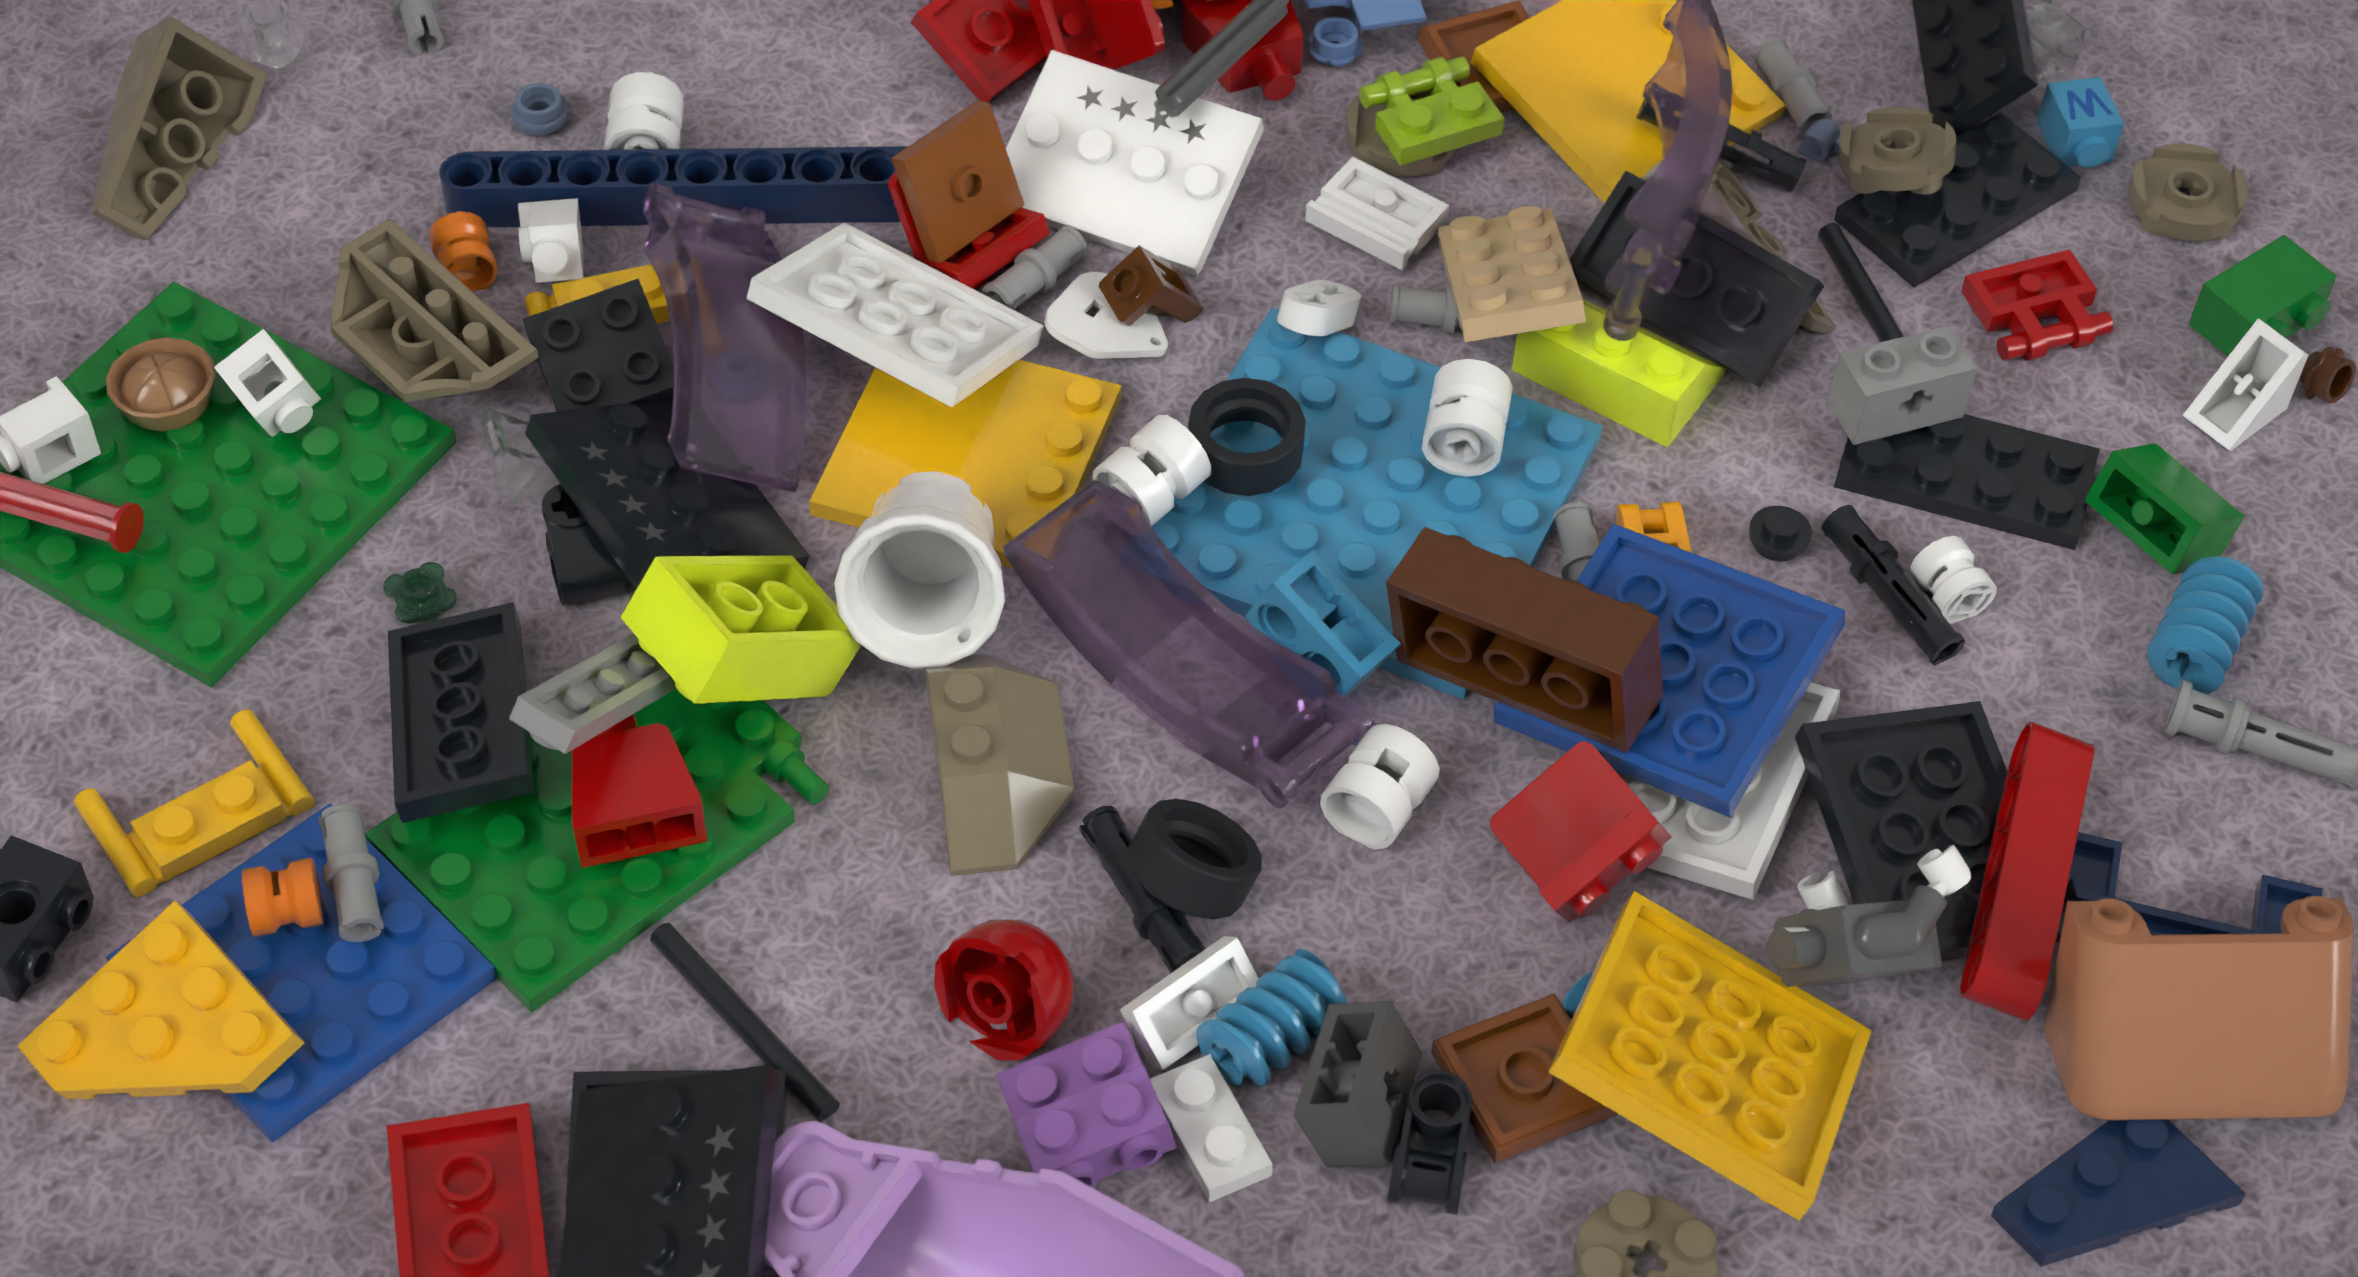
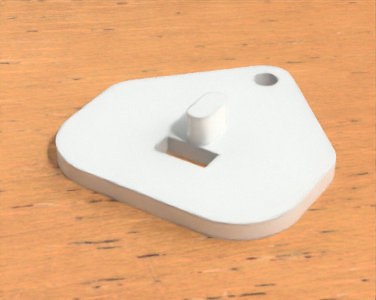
M1087 272L1079 275L1050 305L1046 312L1044 323L1047 331L1058 341L1091 358L1160 357L1166 353L1168 347L1165 333L1157 315L1152 310L1148 309L1131 326H1127L1118 320L1099 288L1100 281L1107 273ZM1092 306L1100 309L1094 317L1086 314Z

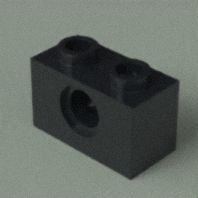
M12 835L0 849V996L18 1003L31 984H38L47 976L54 961V952L68 933L79 930L85 924L92 910L94 896L81 862Z

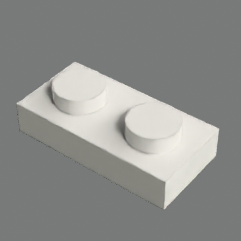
M1223 936L1120 1009V1012L1146 1061L1152 1068L1164 1070L1199 1045L1196 1031L1207 1019H1216V1014L1227 1003H1236L1237 996L1247 987H1256V981L1259 978L1238 938Z
M1210 1054L1150 1078L1169 1123L1175 1143L1208 1202H1212L1272 1176L1273 1163Z

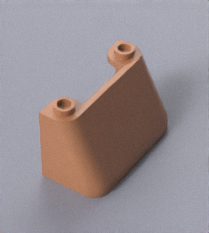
M2309 896L2293 901L2285 907L2280 921L2281 934L2151 935L2141 915L2134 911L2127 903L2117 899L2068 901L2044 1029L2064 1089L2072 1105L2086 1115L2105 1120L2322 1117L2339 1111L2344 1102L2349 1083L2354 922L2343 898Z

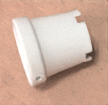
M938 471L911 473L901 478L899 486L889 490L885 496L883 492L877 498L871 517L862 523L855 537L848 543L843 552L834 581L838 614L854 640L881 660L912 669L945 667L974 654L997 628L1005 603L1001 560L993 548L995 533L992 512L986 502L983 507L979 499L971 494L972 486L961 478Z

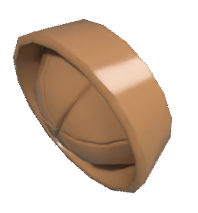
M175 338L148 340L126 350L112 363L106 377L107 395L132 423L144 429L155 431L179 429L195 421L206 410L211 399L216 377L214 361L204 348L188 340Z

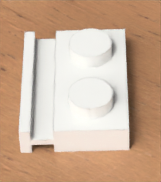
M1352 156L1321 189L1320 197L1316 201L1310 200L1307 203L1305 221L1403 270L1407 266L1409 257L1412 254L1417 255L1437 233V227L1444 226L1448 221L1449 205Z

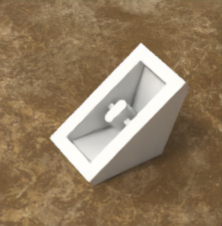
M2257 319L2182 416L2226 449L2232 451L2288 408L2308 354L2262 320Z

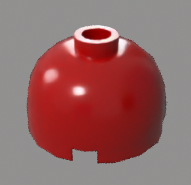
M988 920L961 934L952 941L946 951L940 954L935 963L934 988L941 1010L949 1023L958 1017L962 1022L987 1037L969 1041L996 1060L1019 1061L1045 1045L1061 1028L1071 1009L1074 978L1068 959L1056 941L1041 928L1023 920ZM1006 1022L1007 1029H993L991 1024L999 1025Z

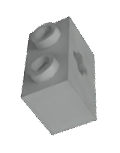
M1949 325L1840 352L1827 402L1852 444L1856 445L1962 418L1977 367Z

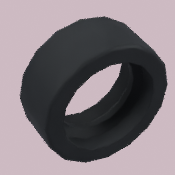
M1251 378L1226 380L1203 391L1191 406L1188 430L1200 442L1211 464V475L1204 480L1206 484L1228 494L1243 496L1270 493L1287 484L1301 467L1306 420L1300 404L1286 389L1266 380ZM1245 420L1259 422L1274 429L1282 437V441L1266 451L1243 453L1231 451L1217 444L1210 434L1213 430L1226 423Z
M1175 798L1158 801L1147 811L1128 847L1127 862L1134 877L1151 895L1169 907L1195 917L1214 920L1232 916L1242 906L1262 870V854L1257 844L1238 823L1218 810L1189 800Z

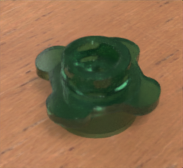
M426 562L420 568L411 569L403 575H390L384 581V593L386 596L394 599L397 606L395 615L400 622L420 624L433 621L455 606L457 601L456 593L453 589L446 587L443 581L445 576L444 568L440 564ZM418 590H424L423 592L415 593Z

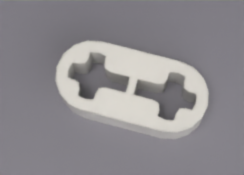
M1313 280L1284 291L1277 322L1283 327L1301 334L1326 336L1351 327L1354 324L1361 294L1346 285L1326 280Z

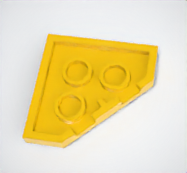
M173 901L20 1042L17 1047L56 1093L65 1099H94L95 1094L128 1093L132 1097L186 1095L187 1090L220 1089L224 1093L253 1092L305 1042L188 910L177 901Z

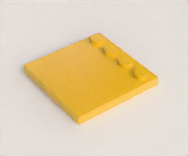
M1561 0L1476 47L1471 63L1604 203L1626 170L1642 178L1680 143L1711 154L1655 125L1636 118L1651 86H1655L1658 90L1698 109H1702L1708 114L1746 132H1749L1752 128L1758 131L1782 117L1786 104L1684 0ZM1673 114V119L1712 138L1716 137L1715 133ZM1730 140L1727 141L1729 146L1736 144Z
M1019 359L954 407H950L875 367L809 500L810 515L860 528L862 523L871 517L877 498L883 492L885 496L889 490L899 486L901 478L911 473L938 471L961 478L972 486L971 494L979 499L983 507L986 502L993 517L995 533L993 548L1001 560V565L1045 576L1068 523L1070 514L1075 507L1121 401L1122 385Z
M1633 891L1619 913L1549 1073L1755 1194L1762 1201L1777 1207L1800 1221L1814 1203L1872 1030L1801 988L1786 987L1779 975L1638 892Z

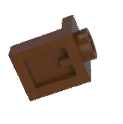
M1140 245L1099 283V288L1116 317L1127 326H1131L1148 309L1159 316L1166 312L1183 323L1192 321L1203 310L1202 305L1181 271Z

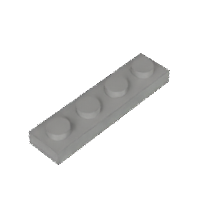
M633 633L518 696L509 719L529 731L531 737L540 745L566 754L675 690V681L654 657L647 654L640 647L638 638Z

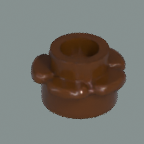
M2327 347L2321 352L2316 351L2307 358L2300 375V381L2304 384V389L2307 390L2306 398L2311 400L2316 396L2328 403H2336L2343 398L2351 387L2356 373V365L2353 360L2345 357L2343 350L2340 348Z

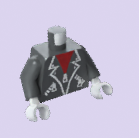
M1950 845L1943 853L1939 849L1931 850L1918 861L1917 865L1930 884L1928 886L1916 887L1909 900L1848 905L1847 897L1834 871H1830L1827 877L1817 883L1813 875L1803 878L1798 883L1797 888L1808 909L1801 910L1796 915L1777 918L1774 924V931L1769 936L1767 942L1769 959L1775 967L1780 969L1781 981L1786 987L1848 984L1942 967L1936 922L1947 906L1944 896L1956 892L1971 879L1969 867L1956 847Z

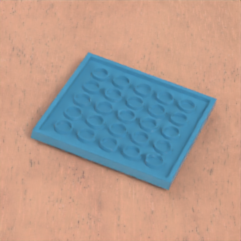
M1271 307L1227 380L1238 378L1266 380L1286 389L1301 406L1306 420L1304 450L1300 469L1287 484L1270 493L1253 496L1224 493L1203 481L1184 499H1174V507L1146 532L1134 529L1119 553L1118 561L1119 569L1245 616L1272 582L1314 549L1393 634L1386 581L1424 527L1448 536L1457 535L1463 537L1476 547L1505 558H1518L1527 563L1531 568H1534L1556 526L1553 519L1554 512L1559 507L1568 503L1601 440L1603 425L1512 393L1507 423L1505 424L1506 429L1500 462L1493 470L1482 475L1464 477L1446 473L1432 465L1422 451L1423 435L1434 379L1441 367L1340 331L1326 336H1310L1289 330L1277 322L1279 310ZM1245 420L1226 423L1213 430L1210 434L1217 444L1231 451L1243 453L1266 451L1282 441V437L1274 429L1259 422ZM1396 650L1380 666L1382 669L1461 699H1465L1469 692L1468 689L1398 662Z

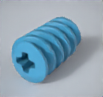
M2219 556L2201 558L2187 567L2181 577L2180 584L2173 593L2172 601L2165 610L2164 618L2159 623L2156 634L2148 646L2147 658L2153 672L2161 681L2177 689L2180 681L2184 679L2192 682L2193 690L2205 694L2218 690L2224 682V674L2232 665V657L2240 647V640L2248 630V623L2254 617L2256 605L2263 597L2264 585L2258 574L2249 566L2237 560Z
M1298 949L1295 952V956H1287L1276 965L1275 971H1268L1256 981V987H1247L1237 996L1236 1003H1227L1217 1012L1216 1019H1207L1197 1028L1196 1038L1204 1056L1211 1055L1224 1080L1229 1085L1240 1087L1243 1084V1077H1245L1254 1085L1263 1087L1271 1081V1072L1267 1063L1280 1071L1287 1068L1291 1064V1056L1287 1048L1294 1053L1303 1055L1311 1048V1040L1308 1033L1318 1038L1328 1005L1348 1002L1342 993L1337 979L1323 961L1305 949Z

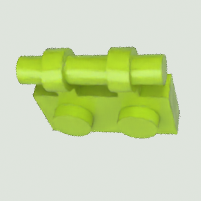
M1461 56L1448 61L1443 57L1425 61L1421 69L1401 75L1398 71L1381 74L1377 77V82L1359 88V98L1364 108L1368 109L1381 104L1385 106V110L1376 112L1375 129L1400 166L1502 135L1504 117L1479 81L1457 87L1455 82L1467 79L1470 76L1469 64L1465 57ZM1427 90L1431 93V96L1412 101L1409 97Z

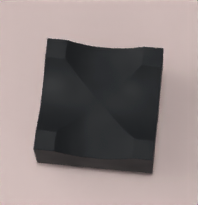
M639 278L523 318L528 339L538 351L539 358H537L557 411L683 397L681 383Z

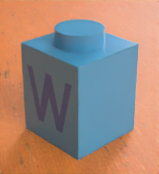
M2101 77L2047 83L2036 120L2053 155L2068 167L2082 166L2085 168L2112 162L2124 125Z

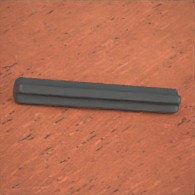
M1289 0L1251 1L1155 90L1157 100L1154 102V106L1157 111H1165L1170 117H1178L1288 14L1286 4Z

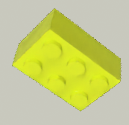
M656 556L620 617L636 635L640 647L660 663L675 681L677 690L694 704L826 697L833 692L861 647L854 640L838 614L837 605L793 556Z

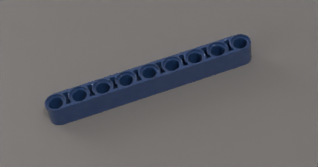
M908 146L470 151L456 153L448 157L441 164L439 173L447 214L471 212L480 216L486 223L487 228L521 227L518 203L578 198L581 226L901 222L888 187V182L891 175L896 172L891 158Z

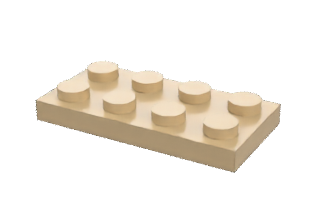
M1523 206L1511 210L1507 216L1484 219L1480 216H1464L1453 220L1450 225L1437 227L1440 252L1464 342L1586 322L1583 298L1552 208L1542 210L1536 206Z

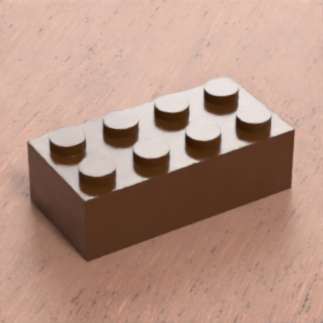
M1427 527L1422 529L1386 581L1393 635L1401 643L1396 649L1397 661L1625 753L1629 751L1663 697L1659 616L1649 613L1645 608L1636 603L1620 602L1591 591L1578 581L1557 578L1531 568L1527 563L1518 558H1505L1476 547L1463 537L1457 535L1448 536Z

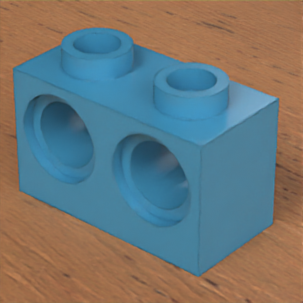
M1314 549L1272 582L1244 616L1330 710L1371 677L1401 644Z

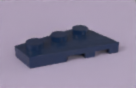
M2169 1119L2108 1120L1995 1204L1991 1217L2042 1267L2116 1244L2120 1238L2155 1227H2159L2160 1230L2184 1223L2187 1217L2213 1209L2220 1212L2239 1206L2246 1193Z

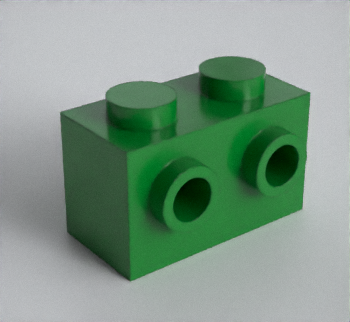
M2282 235L2204 283L2189 325L2226 356L2231 354L2257 319L2262 320L2287 339L2302 328L2305 330L2314 328L2323 320L2331 306L2328 297L2337 276L2286 235Z
M2156 443L2112 451L2084 500L2172 575L2185 572L2191 563L2201 558L2221 557L2245 515Z

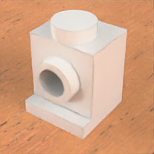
M578 198L518 203L521 226L519 227L522 263L533 262L535 282L583 279L584 248Z
M264 329L214 367L254 419L271 437L281 430L284 433H292L304 427L313 416L312 406L321 400L289 357Z
M57 376L46 381L47 392L0 416V463L9 473L18 469L25 479L45 484L101 454L88 412Z

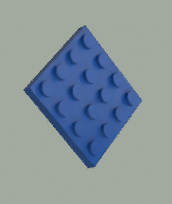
M1613 524L1576 581L1582 583L1591 591L1620 602L1636 603L1645 608L1649 613L1659 616L1663 697L1627 753L1500 702H1497L1494 706L1495 723L1566 752L1577 743L1589 742L1601 753L1616 772L1731 817L1844 628L1845 610Z
M331 803L182 904L305 1042L253 1092L226 1093L272 1143L497 979L495 967L367 839L368 853L376 858L380 873L378 880L374 884L380 916L384 922V929H380L381 934L364 942H348L340 937L333 891L326 887L322 873L323 867L328 861L322 830L318 822V818L322 817L321 813L333 806ZM312 857L320 884L324 925L303 929L297 924L292 923L281 925L275 934L253 937L244 901L242 870L265 866L271 871L286 869L291 861ZM128 941L127 943L113 951L111 954L106 956L107 962L111 960L130 941Z

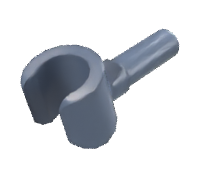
M1829 119L1817 120L1804 134L1805 139L1798 147L1800 155L1818 163L1823 162L1830 152L1839 155L1840 130Z

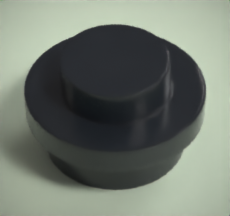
M1769 506L1754 514L1750 522L1748 534L1752 545L1760 555L1772 561L1783 562L1801 555L1808 548L1812 530L1808 520L1797 510L1786 506Z

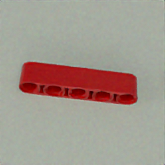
M2029 721L2022 729L2016 741L2007 770L1959 992L1960 996L2024 1021L2031 1019L2036 1012L2049 976L2095 749L2093 744Z

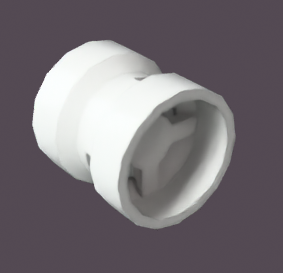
M1958 536L1944 537L1931 543L1914 558L1910 566L1912 577L1923 591L1933 594L1932 603L1950 624L1976 616L1992 602L1997 590L1996 585L1986 571L1982 568L1974 567V554L1964 540Z

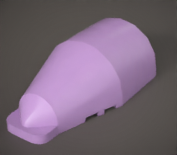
M816 1121L801 1122L787 1129L775 1142L764 1263L775 1269L780 1277H1245L1240 1267L1062 1171L1041 1168L1039 1174L1003 1169L999 1162L977 1158L976 1164L940 1159L936 1152L854 1140L834 1128Z

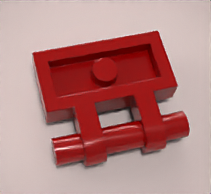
M2070 249L1965 275L1961 292L1986 331L1991 332L2009 327L2013 335L1998 338L1996 343L1998 355L2004 361L2021 356L2025 361L2046 356L2048 349L2068 344L2073 349L2093 344L2095 337L2107 335L2113 331V320L2107 311L2090 315L2086 310V307L2093 305L2097 288ZM2056 315L2060 323L2042 327L2038 319Z

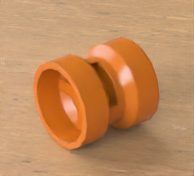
M471 212L449 213L439 218L431 226L428 235L433 255L440 264L472 292L487 289L495 281L498 274L494 253L489 248L490 238L486 223L480 216Z
M312 857L291 861L287 868L271 871L265 866L242 870L244 901L253 937L275 934L281 925L292 923L297 924L303 929L324 925L320 884Z

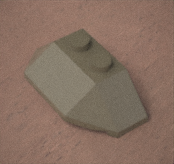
M390 218L340 248L338 263L340 269L335 287L330 326L332 335L403 401L411 402L460 396L489 389L539 358L537 349Z
M987 654L967 656L945 667L923 668L951 876L1017 869L1027 859L1029 850L1045 835L1074 796V783L1058 683Z

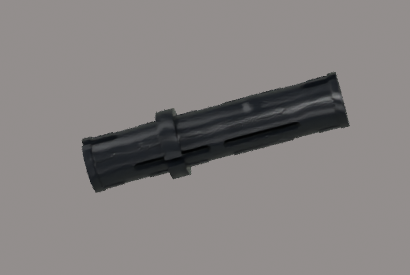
M1651 86L1636 116L1641 121L1644 120L1689 144L1695 145L1732 163L1731 170L1741 175L1746 170L1783 187L1788 192L1794 189L1806 165V159L1798 158L1762 140L1761 132L1753 128L1749 132L1739 129L1708 114L1702 109H1698L1658 90L1655 86ZM1673 114L1715 133L1716 137L1712 138L1673 119ZM1730 140L1769 159V163L1766 164L1727 145V141Z
M1845 505L1833 511L1823 522L1821 530L1850 562V573L1860 584L1866 582L1890 610L1894 618L1900 622L1927 654L1933 665L1942 663L1957 655L1965 644L1964 637L1959 632H1956L1931 602L1927 594L1920 589L1897 561L1898 552L1888 541H1880L1859 517L1852 505ZM1900 594L1904 596V598L1909 602V604L1914 608V610L1919 614V616L1924 621H1922L1917 616V614L1912 610V608L1907 604V602L1902 598Z
M1102 806L1086 815L1082 820L1084 825L1079 827L1082 836L1095 851L1102 866L1130 906L1134 914L1133 924L1142 938L1150 940L1153 946L1156 947L1171 974L1206 948L1185 918L1186 913L1169 907L1151 895L1134 877L1127 862L1128 847L1133 837L1126 828L1117 809L1113 806Z

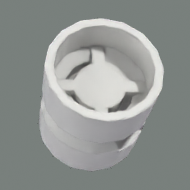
M635 72L623 76L614 83L609 97L608 124L605 131L603 150L680 149V130L683 121L684 99L683 93L677 84L665 76L652 72Z
M1462 359L1454 360L1442 366L1436 373L1423 435L1422 451L1426 459L1437 469L1452 475L1468 477L1489 472L1500 462L1513 386L1509 377L1499 367L1486 361Z
M1157 415L1130 439V447H1120L1093 471V482L1102 500L1116 517L1127 526L1137 531L1146 532L1174 507V499H1184L1211 475V464L1200 442L1184 425L1168 415Z
M1388 724L1375 725L1367 731L1349 756L1348 764H1345L1337 772L1321 794L1320 806L1324 816L1339 833L1371 849L1387 848L1395 841L1411 818L1412 809H1415L1423 801L1437 781L1440 770L1438 762L1428 746L1414 734L1397 726Z

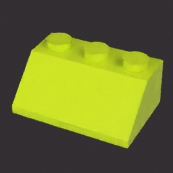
M1583 299L1585 323L1517 334L1512 371L1667 448L1726 372L1725 367Z

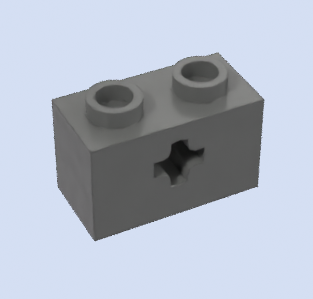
M1392 1001L1328 1005L1293 1115L1326 1167L1390 1165L1406 1111L1409 1091L1415 1080L1422 1056V1051Z

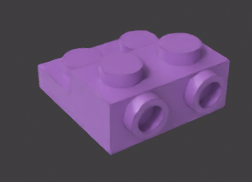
M1124 1021L995 1074L1035 1174H1039L1041 1168L1062 1171L1093 1188L1098 1180L1125 1169L1138 1170L1148 1167L1158 1161L1163 1153L1177 1148L1169 1123Z

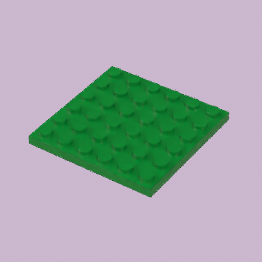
M173 281L62 382L88 412L101 454L44 484L118 506H122L127 502L140 505L144 514V524L138 542L129 552L121 553L115 551L110 542L0 511V568L212 688L457 442L453 428L267 330L265 331L284 351L321 398L312 406L313 416L304 427L292 433H284L281 430L271 437L254 419L216 369V377L209 404L195 421L179 429L167 431L147 430L132 423L107 395L106 377L112 363L126 350L148 340L160 338L183 339L204 348L214 361L215 367L263 329ZM0 463V472L25 479L18 469L9 473Z

